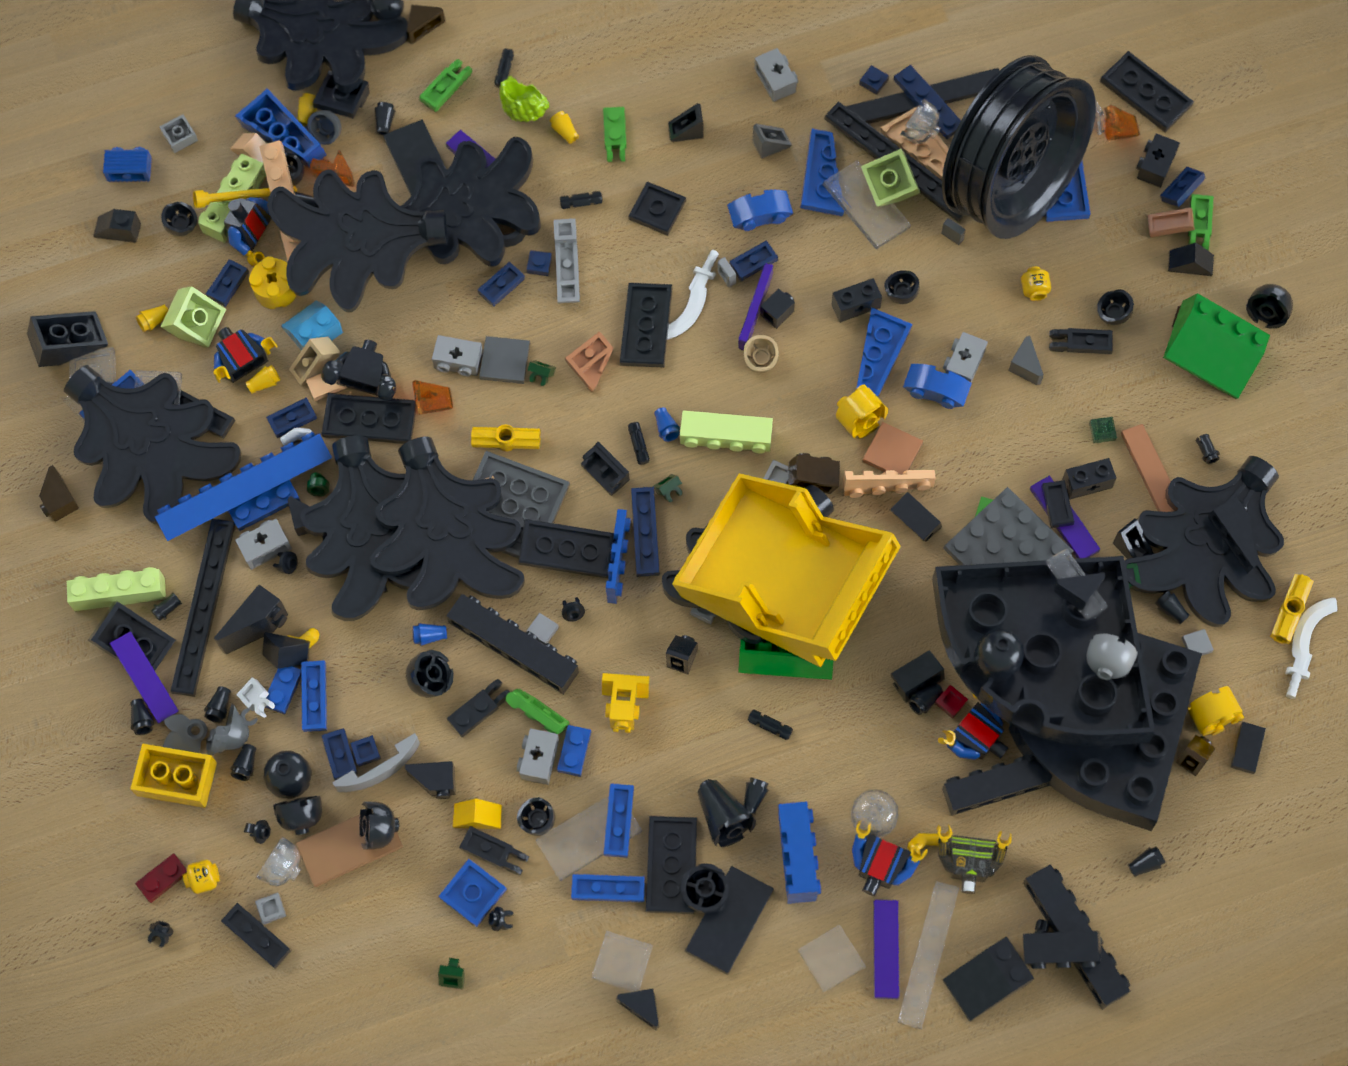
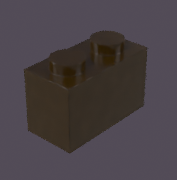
M799 453L789 461L788 485L801 488L814 485L826 494L833 493L839 487L840 461L832 460L830 457H812L808 453Z

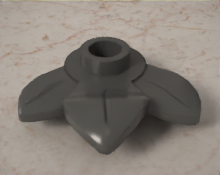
M182 714L166 718L164 723L171 732L166 737L163 747L199 753L201 741L208 732L205 722L200 719L190 720ZM194 726L200 728L198 735H194L191 731Z

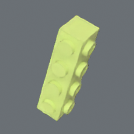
M241 153L238 160L232 163L228 176L222 179L217 193L259 189L266 177L263 163ZM230 201L209 203L208 208L201 213L198 220L202 233L224 243L227 241L228 231L224 225V220L230 212L228 208Z
M683 410L680 444L691 448L707 446L709 449L729 448L732 451L752 450L755 453L770 452L773 418Z
M153 567L144 568L143 571L138 572L125 570L115 575L102 573L98 574L97 577L91 578L78 576L74 580L67 581V602L74 611L111 607L116 601L127 605L166 599L165 577L159 569Z

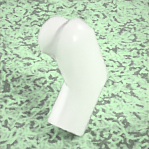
M294 428L280 437V440L285 446L296 440H302L301 437L313 431L306 428Z

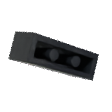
M1099 931L1023 934L1025 964H1031V969H1046V964L1056 963V968H1071V963H1081V967H1096V962H1102Z

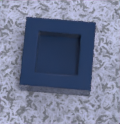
M871 65L860 79L859 85L877 95L889 80V75Z
M530 250L526 268L527 274L549 276L552 253Z
M373 735L350 743L358 767L381 759Z

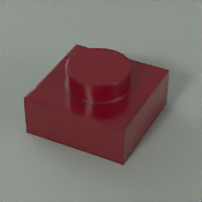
M950 684L935 701V705L953 719L969 699Z

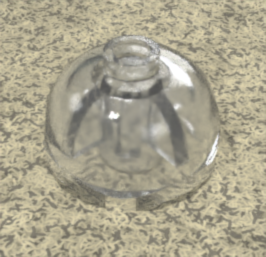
M926 99L922 101L924 107L919 105L905 125L907 126L905 128L907 132L905 133L902 130L900 136L912 143H924L930 137L934 139L941 130L938 127L940 113Z
M879 789L861 793L855 799L851 808V821L854 828L856 829L858 821L861 820L859 827L862 830H867L870 822L871 830L869 834L878 838L889 835L895 828L899 818L898 806L894 798L887 792Z
M282 836L270 853L264 866L261 867L256 878L270 886L284 885L289 879L294 881L301 871V868L298 867L301 857L297 847Z

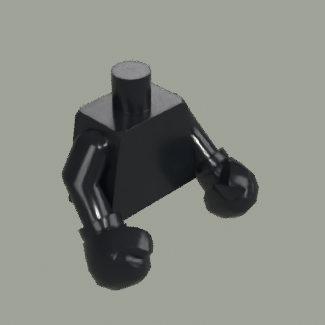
M365 340L362 348L353 346L350 352L346 351L335 360L327 362L321 371V378L327 384L334 385L336 383L378 396L381 400H390L396 393V383L391 376L388 365L383 361V355L375 352L377 343L372 340Z

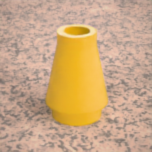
M303 93L302 97H299L297 120L305 127H308L309 117L317 110L313 108L315 95L310 93Z
M560 111L552 116L550 119L551 128L569 144L579 138L568 114Z
M164 304L140 311L139 315L136 316L137 323L143 332L151 331L164 320L169 309Z
M270 365L269 367H263L245 383L253 394L257 391L276 386L277 382L281 379L275 368Z

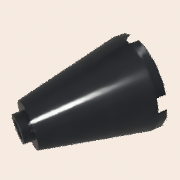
M708 779L703 781L697 793L712 842L715 846L719 844L720 847H727L745 838L743 836L744 832L749 830L751 833L754 829L756 819L718 780Z

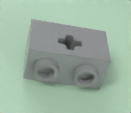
M778 48L755 57L754 69L773 102L796 93L798 83L796 73L790 70L786 56L784 54L781 55Z
M965 332L962 333L960 339L955 338L951 351H954L951 358H946L943 369L946 370L945 374L952 371L972 382L986 351L988 341Z
M438 335L432 356L433 366L438 371L444 373L452 371L466 377L471 375L477 376L483 355L482 344Z
M277 519L265 521L259 528L253 531H246L239 538L235 539L251 570L277 557L279 552H286L292 549Z
M530 728L529 735L524 736L522 749H525L523 758L519 757L517 763V771L520 774L521 780L549 785L559 744L558 734ZM537 752L541 753V756L534 760L533 756H536Z

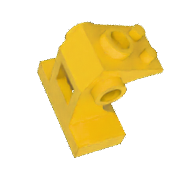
M602 674V695L611 696V703H606L605 717L609 718L610 728L613 729V732H619L620 729L625 730V733H630L631 730H634V720H639L640 706L635 705L636 698H649V676ZM617 697H630V701L617 700Z

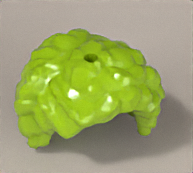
M508 76L507 80L500 83L499 95L503 105L502 108L511 120L518 122L536 121L549 108L547 98L534 85L525 86L522 83H518L512 76Z

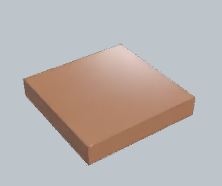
M882 422L863 458V462L883 472L895 470V472H898V475H903L904 471L910 469L923 444V440Z

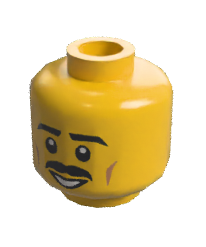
M1034 266L1028 268L1027 272L1021 276L1023 294L1030 298L1031 301L1043 300L1051 292L1050 277L1046 270Z
M205 859L189 864L187 866V873L183 874V880L186 888L191 887L193 893L199 894L214 890L217 887V882H220V876L216 863L212 864L210 860Z

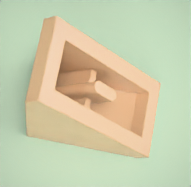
M243 133L230 149L239 156L242 153L263 163L259 146L266 143L257 133Z

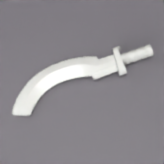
M711 250L702 268L695 267L693 273L696 275L689 286L691 293L684 312L669 324L667 339L684 333L700 315L707 294L705 285L708 279L713 280L716 275L715 272L710 271L719 255L717 251Z
M1328 598L1315 603L1303 613L1298 621L1292 641V656L1295 657L1293 667H1287L1285 672L1286 675H1292L1290 686L1286 693V697L1290 699H1295L1301 678L1309 679L1310 672L1307 669L1312 655L1309 653L1311 634L1316 624L1323 617L1337 611V601L1335 598Z

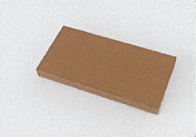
M359 814L296 844L312 883L316 888L404 848L398 833H394V838L389 845L379 849L364 850L361 843L366 842L365 836L360 837Z

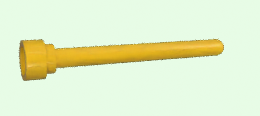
M293 186L294 191L297 192V187ZM269 188L211 194L203 190L193 191V203L195 208H205L210 202L231 201L239 198L247 199L249 197H269L271 193Z

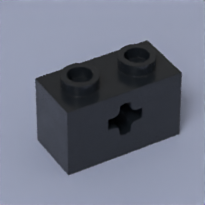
M1156 133L1153 141L1148 140L1144 152L1147 153L1145 158L1140 157L1136 169L1139 170L1137 179L1161 188L1180 142Z
M874 278L833 292L831 305L839 322H843L871 312V308L880 309L882 295Z
M1110 458L1066 469L1062 478L1066 483L1069 500L1111 489L1117 479Z

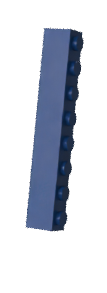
M311 432L301 437L302 442L296 445L291 442L281 447L282 452L275 456L271 452L261 457L262 462L255 466L251 462L239 468L241 473L235 476L229 473L219 478L221 483L213 487L211 483L198 489L200 493L193 497L190 494L178 499L179 504L172 508L168 504L158 509V515L155 516V519L167 541L331 459L332 456L320 433L314 435Z

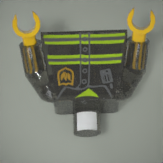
M949 824L946 833H941L940 825L936 828L940 837L938 839V857L945 870L951 873L952 879L962 880L961 892L965 894H975L976 882H985L987 877L995 875L1004 862L1007 852L1006 846L1010 845L1012 841L1011 833L1008 840L1000 838L1002 830L998 832L997 842L999 844H996V840L952 835V829Z

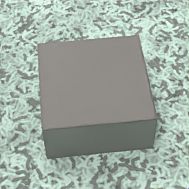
M183 114L160 126L162 134L174 153L198 141L195 132Z

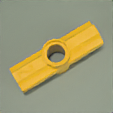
M507 424L499 427H472L471 446L474 448H499L505 452L513 449H540L541 431L536 428H513ZM503 436H511L507 441L501 440Z
M1303 574L1293 575L1270 635L1274 641L1281 644H1290L1314 582L1310 577ZM1287 606H1293L1297 612L1289 611Z

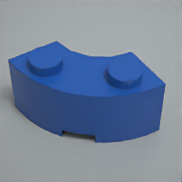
M764 190L763 195L754 197L748 194L727 205L733 227L744 231H751L765 224H781L793 214L787 191Z
M911 364L903 388L912 397L935 401L947 409L964 407L972 384L971 382L952 371H949L948 374L939 372L935 369L936 366Z

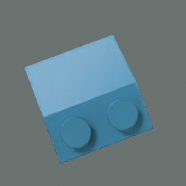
M317 300L281 325L301 351L309 339L329 337L332 341L343 333L339 320L326 305Z

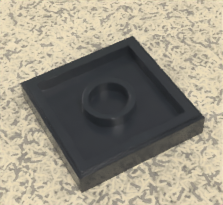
M647 181L628 219L668 236L686 202V197Z

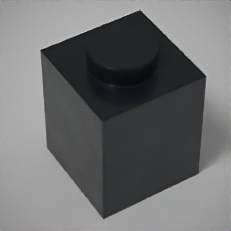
M778 288L760 306V316L777 329L794 312L795 302L793 297Z

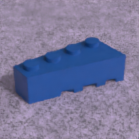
M268 88L235 115L243 128L251 133H257L267 143L280 140L285 153L297 155L303 165L310 169L327 156L320 143Z
M807 802L778 804L787 904L815 902L817 895L821 894L820 879L816 877V870H819L818 857L814 856L813 847L816 846L815 832H811L810 823L814 822L813 810L808 809Z

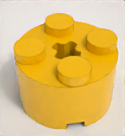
M265 257L255 265L249 277V282L257 301L268 309H275L281 306L286 307L297 296L288 285L286 275L287 263L281 259Z
M864 384L859 386L850 396H844L837 402L839 408L836 412V419L855 439L856 436L864 438L874 432L880 426L878 421L881 417L885 420L888 414V408Z
M1229 686L1218 688L1220 691L1218 694L1212 693V691L1208 692L1189 704L1190 707L1187 710L1199 733L1203 736L1210 733L1212 736L1224 731V726L1230 722L1235 724L1244 719L1243 711Z

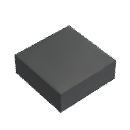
M947 218L943 223L941 234L960 245L964 240L965 228Z

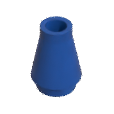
M665 407L657 409L654 415L656 417L659 437L666 442L677 439L680 435L679 425Z
M418 623V626L412 627L414 644L423 646L447 639L446 625Z

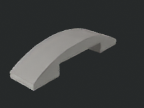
M576 219L554 220L558 303L580 302Z
M414 733L395 745L398 752L397 755L362 776L357 777L352 770L332 782L337 791L353 792L366 789L395 774L410 760L420 744L417 735Z

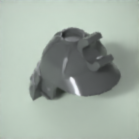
M231 704L226 725L217 726L215 729L210 730L209 738H206V753L208 755H214L217 752L221 753L224 750L238 749L248 741V726L254 725L258 720L257 718H254L252 721L245 719V714L250 711L249 708L244 709L239 714L235 705Z

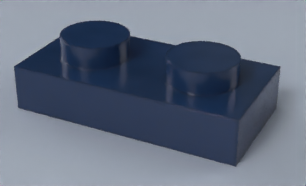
M1186 167L1160 195L1162 202L1180 207L1206 179L1204 172Z
M766 240L730 260L729 264L739 280L743 281L763 270L764 264L771 265L777 262L778 256Z
M229 259L206 292V296L226 307L249 273L248 268Z
M509 261L477 289L478 294L494 307L525 280V275Z
M307 397L266 417L277 438L294 428H300L318 419Z
M342 728L321 735L334 780L336 781L352 770L355 774H358L345 729Z

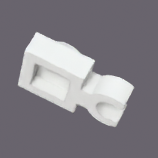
M253 677L236 694L247 708L252 711L255 710L256 714L263 718L266 717L264 713L265 706H269L272 709L275 707L272 701L266 699L269 693Z

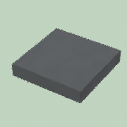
M486 336L479 375L480 380L524 384L530 341Z

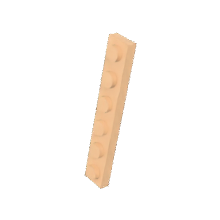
M278 140L259 146L270 193L276 187L281 186L295 195L282 142ZM280 230L288 261L299 242L289 238Z

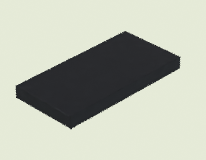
M1129 51L1100 78L1102 84L1165 133L1194 103L1192 99Z
M423 119L383 135L410 195L413 194L416 188V164L419 160L436 158L444 165Z
M628 283L620 366L665 367L673 291L672 284Z
M328 393L322 437L342 439L349 436H365L368 438V441L405 444L412 440L417 401L394 398L381 400L378 397Z
M525 519L518 565L608 579L609 563H612L611 549L612 544L615 542L614 533Z
M649 816L646 913L694 914V910L689 908L683 900L681 884L686 872L696 866L697 817Z
M733 866L730 867L726 874L730 885L728 899L716 912L704 915L685 949V952L727 975L774 891V888Z

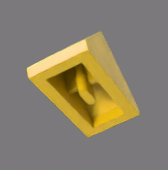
M480 799L455 803L453 828H469L472 826L476 829H501L502 805Z

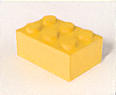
M142 744L130 790L138 797L206 808L217 762L212 755Z

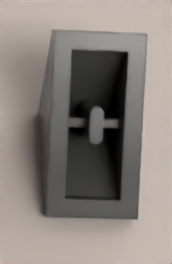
M761 124L753 126V144L761 159L792 146L783 128Z
M1026 336L1011 361L1009 371L1035 385H1040L1044 374L1031 337Z

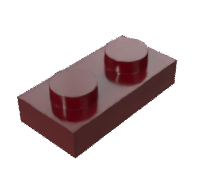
M173 853L135 884L146 899L152 903L183 879V874L187 873V869L175 853Z

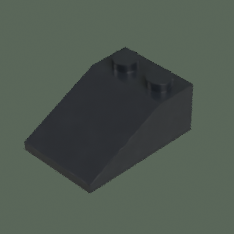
M96 311L30 316L27 336L38 367L63 365L108 347V342Z
M259 584L216 634L214 639L222 652L227 655L263 638L265 632L273 633L277 628H281L287 620L288 613L281 600Z
M114 602L88 641L119 660L110 643L131 631L155 671L176 639L120 602Z
M1006 936L946 976L943 982L970 1022L1029 985L1034 980V977Z

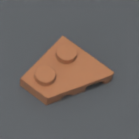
M599 331L565 357V361L588 389L593 392L614 348Z

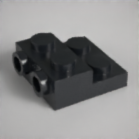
M328 71L313 100V108L331 111L334 114L354 119L358 109L363 108L370 93L369 82L362 80L355 90L344 93L337 90L331 71Z

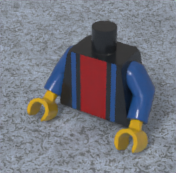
M255 197L239 198L230 201L228 204L230 212L224 220V225L228 231L229 244L243 256H248V263L255 266L259 263L256 261V258L263 260L265 256L262 252L253 253L252 251L272 218L269 214L268 202L266 200Z
M229 327L221 329L218 335L222 341L216 344L218 351L214 355L213 373L217 382L220 383L222 378L227 377L234 383L269 362L266 353L269 355V350L273 347L277 348V344L271 337L264 338L254 333H246L244 330H239L233 334Z
M979 702L974 705L954 732L951 730L942 731L946 734L947 739L938 738L939 744L947 745L957 757L975 760L979 758L983 760L989 751L1001 759L1009 749V747L999 741L1004 732L1002 719L983 703L980 704Z
M859 820L856 826L858 834L855 835L852 847L854 866L859 870L858 875L867 879L862 891L870 896H876L880 886L890 889L892 885H900L912 877L920 863L919 860L923 859L928 851L926 849L922 855H919L916 852L919 844H916L910 852L869 834L871 823L869 822L867 830H862L859 827L861 822Z

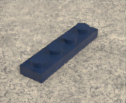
M910 64L894 75L893 80L946 140L952 137L961 120Z
M654 487L631 488L637 577L659 576Z

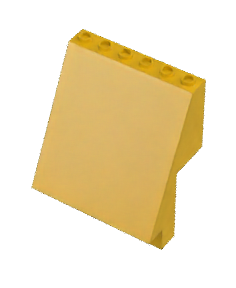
M739 473L731 484L726 496L720 502L718 509L710 519L701 537H699L692 552L687 557L681 570L676 575L672 585L682 598L821 667L825 659L833 661L838 659L901 546L895 535L891 532L824 517L805 488Z

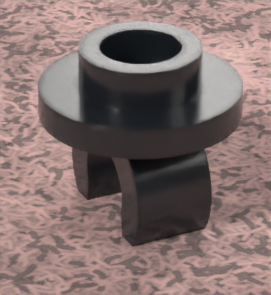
M291 551L279 552L277 554L280 557L279 564L274 563L273 567L284 574H292L298 566L296 554Z
M578 597L575 598V602L568 604L566 600H563L561 612L565 620L573 622L580 620L584 616L585 609Z
M259 820L256 824L246 823L244 833L250 834L249 836L253 837L256 843L263 844L270 837L271 828L266 820Z
M495 907L490 912L488 923L491 925L492 930L499 931L500 929L508 930L513 928V925L505 923L504 918L505 916H513L514 912L510 910L503 911L502 907Z
M156 921V923H152L149 926L151 933L148 936V942L152 943L155 941L156 936L161 939L159 947L162 948L167 945L169 937L173 935L174 930L170 927L169 923Z

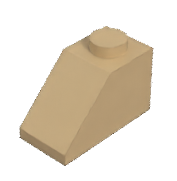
M329 337L309 339L289 368V371L301 386L307 384L306 379L321 374L323 366L327 362L335 360L341 352Z

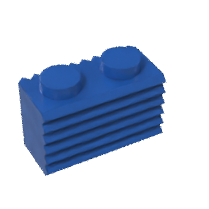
M120 147L105 150L103 174L108 182L150 181L152 157L149 150L142 147H135L133 150H124Z

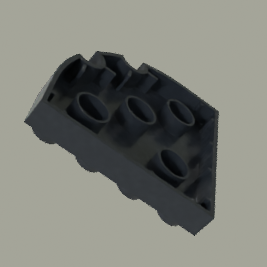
M1124 556L935 567L932 583L938 625L947 656L966 687L989 710L1009 724L1027 733L1063 744L1107 746L1150 743L1155 733ZM1097 573L1105 574L1101 586L1083 611L1053 591V586L1057 579ZM995 629H1004L1012 632L1020 639L1023 645L1024 658L1021 667L1017 673L1015 672L1007 679L988 677L983 673L979 665L977 667L975 663L974 652L978 641L985 633ZM1095 635H1115L1119 637V642L1125 644L1128 641L1136 648L1137 656L1129 673L1121 678L1109 680L1097 676V673L1089 667L1086 657L1089 643Z
M1138 633L1155 733L1150 743L1079 746L1046 740L1027 733L1011 724L1008 730L1024 758L1028 762L1037 759L1053 775L1049 785L1060 794L1090 811L1152 831L1159 818L1202 653Z

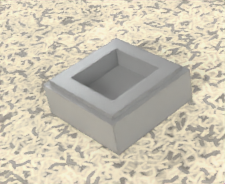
M725 257L718 260V273L729 287L735 285V271Z
M539 613L527 631L535 634L539 638L538 641L545 645L555 634L559 625Z
M1205 629L1182 637L1185 648L1200 652L1202 656L1212 653L1214 650Z
M279 893L255 901L263 925L286 917Z

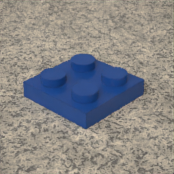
M468 859L438 897L477 927L507 888L472 860Z

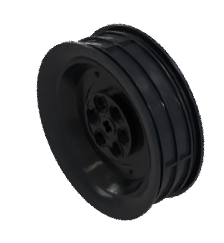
M1027 55L1015 59L997 72L975 97L964 114L951 141L942 175V193L947 207L958 215L971 216L976 222L984 224L992 235L1000 239L1017 237L1038 223L1046 215V212L1054 206L1071 182L1088 147L1096 115V98L1091 85L1083 79L1070 78L1060 71L1053 70L1046 60L1036 55Z

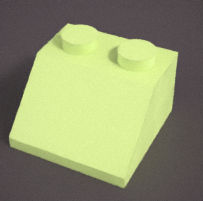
M902 149L861 166L877 207L900 202L920 193Z
M192 286L177 290L161 328L179 339L209 347L226 309Z

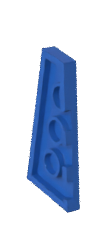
M812 129L809 138L800 208L843 216L844 208L841 202L842 194L841 188H839V172L836 166L833 133Z
M871 308L856 389L864 384L879 397L912 328L911 323Z
M622 509L617 510L614 529L615 543L612 544L611 549L612 563H609L608 581H606L607 603L617 604L618 596L622 597L623 583L619 581L620 575L625 574L626 561H622L623 553L628 551V540L625 539V534L630 532L631 518H627V510Z

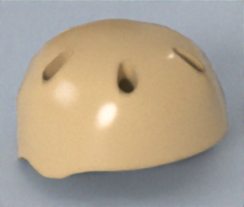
M757 335L746 342L744 359L750 369L757 372H766L776 365L779 351L774 339L766 335Z

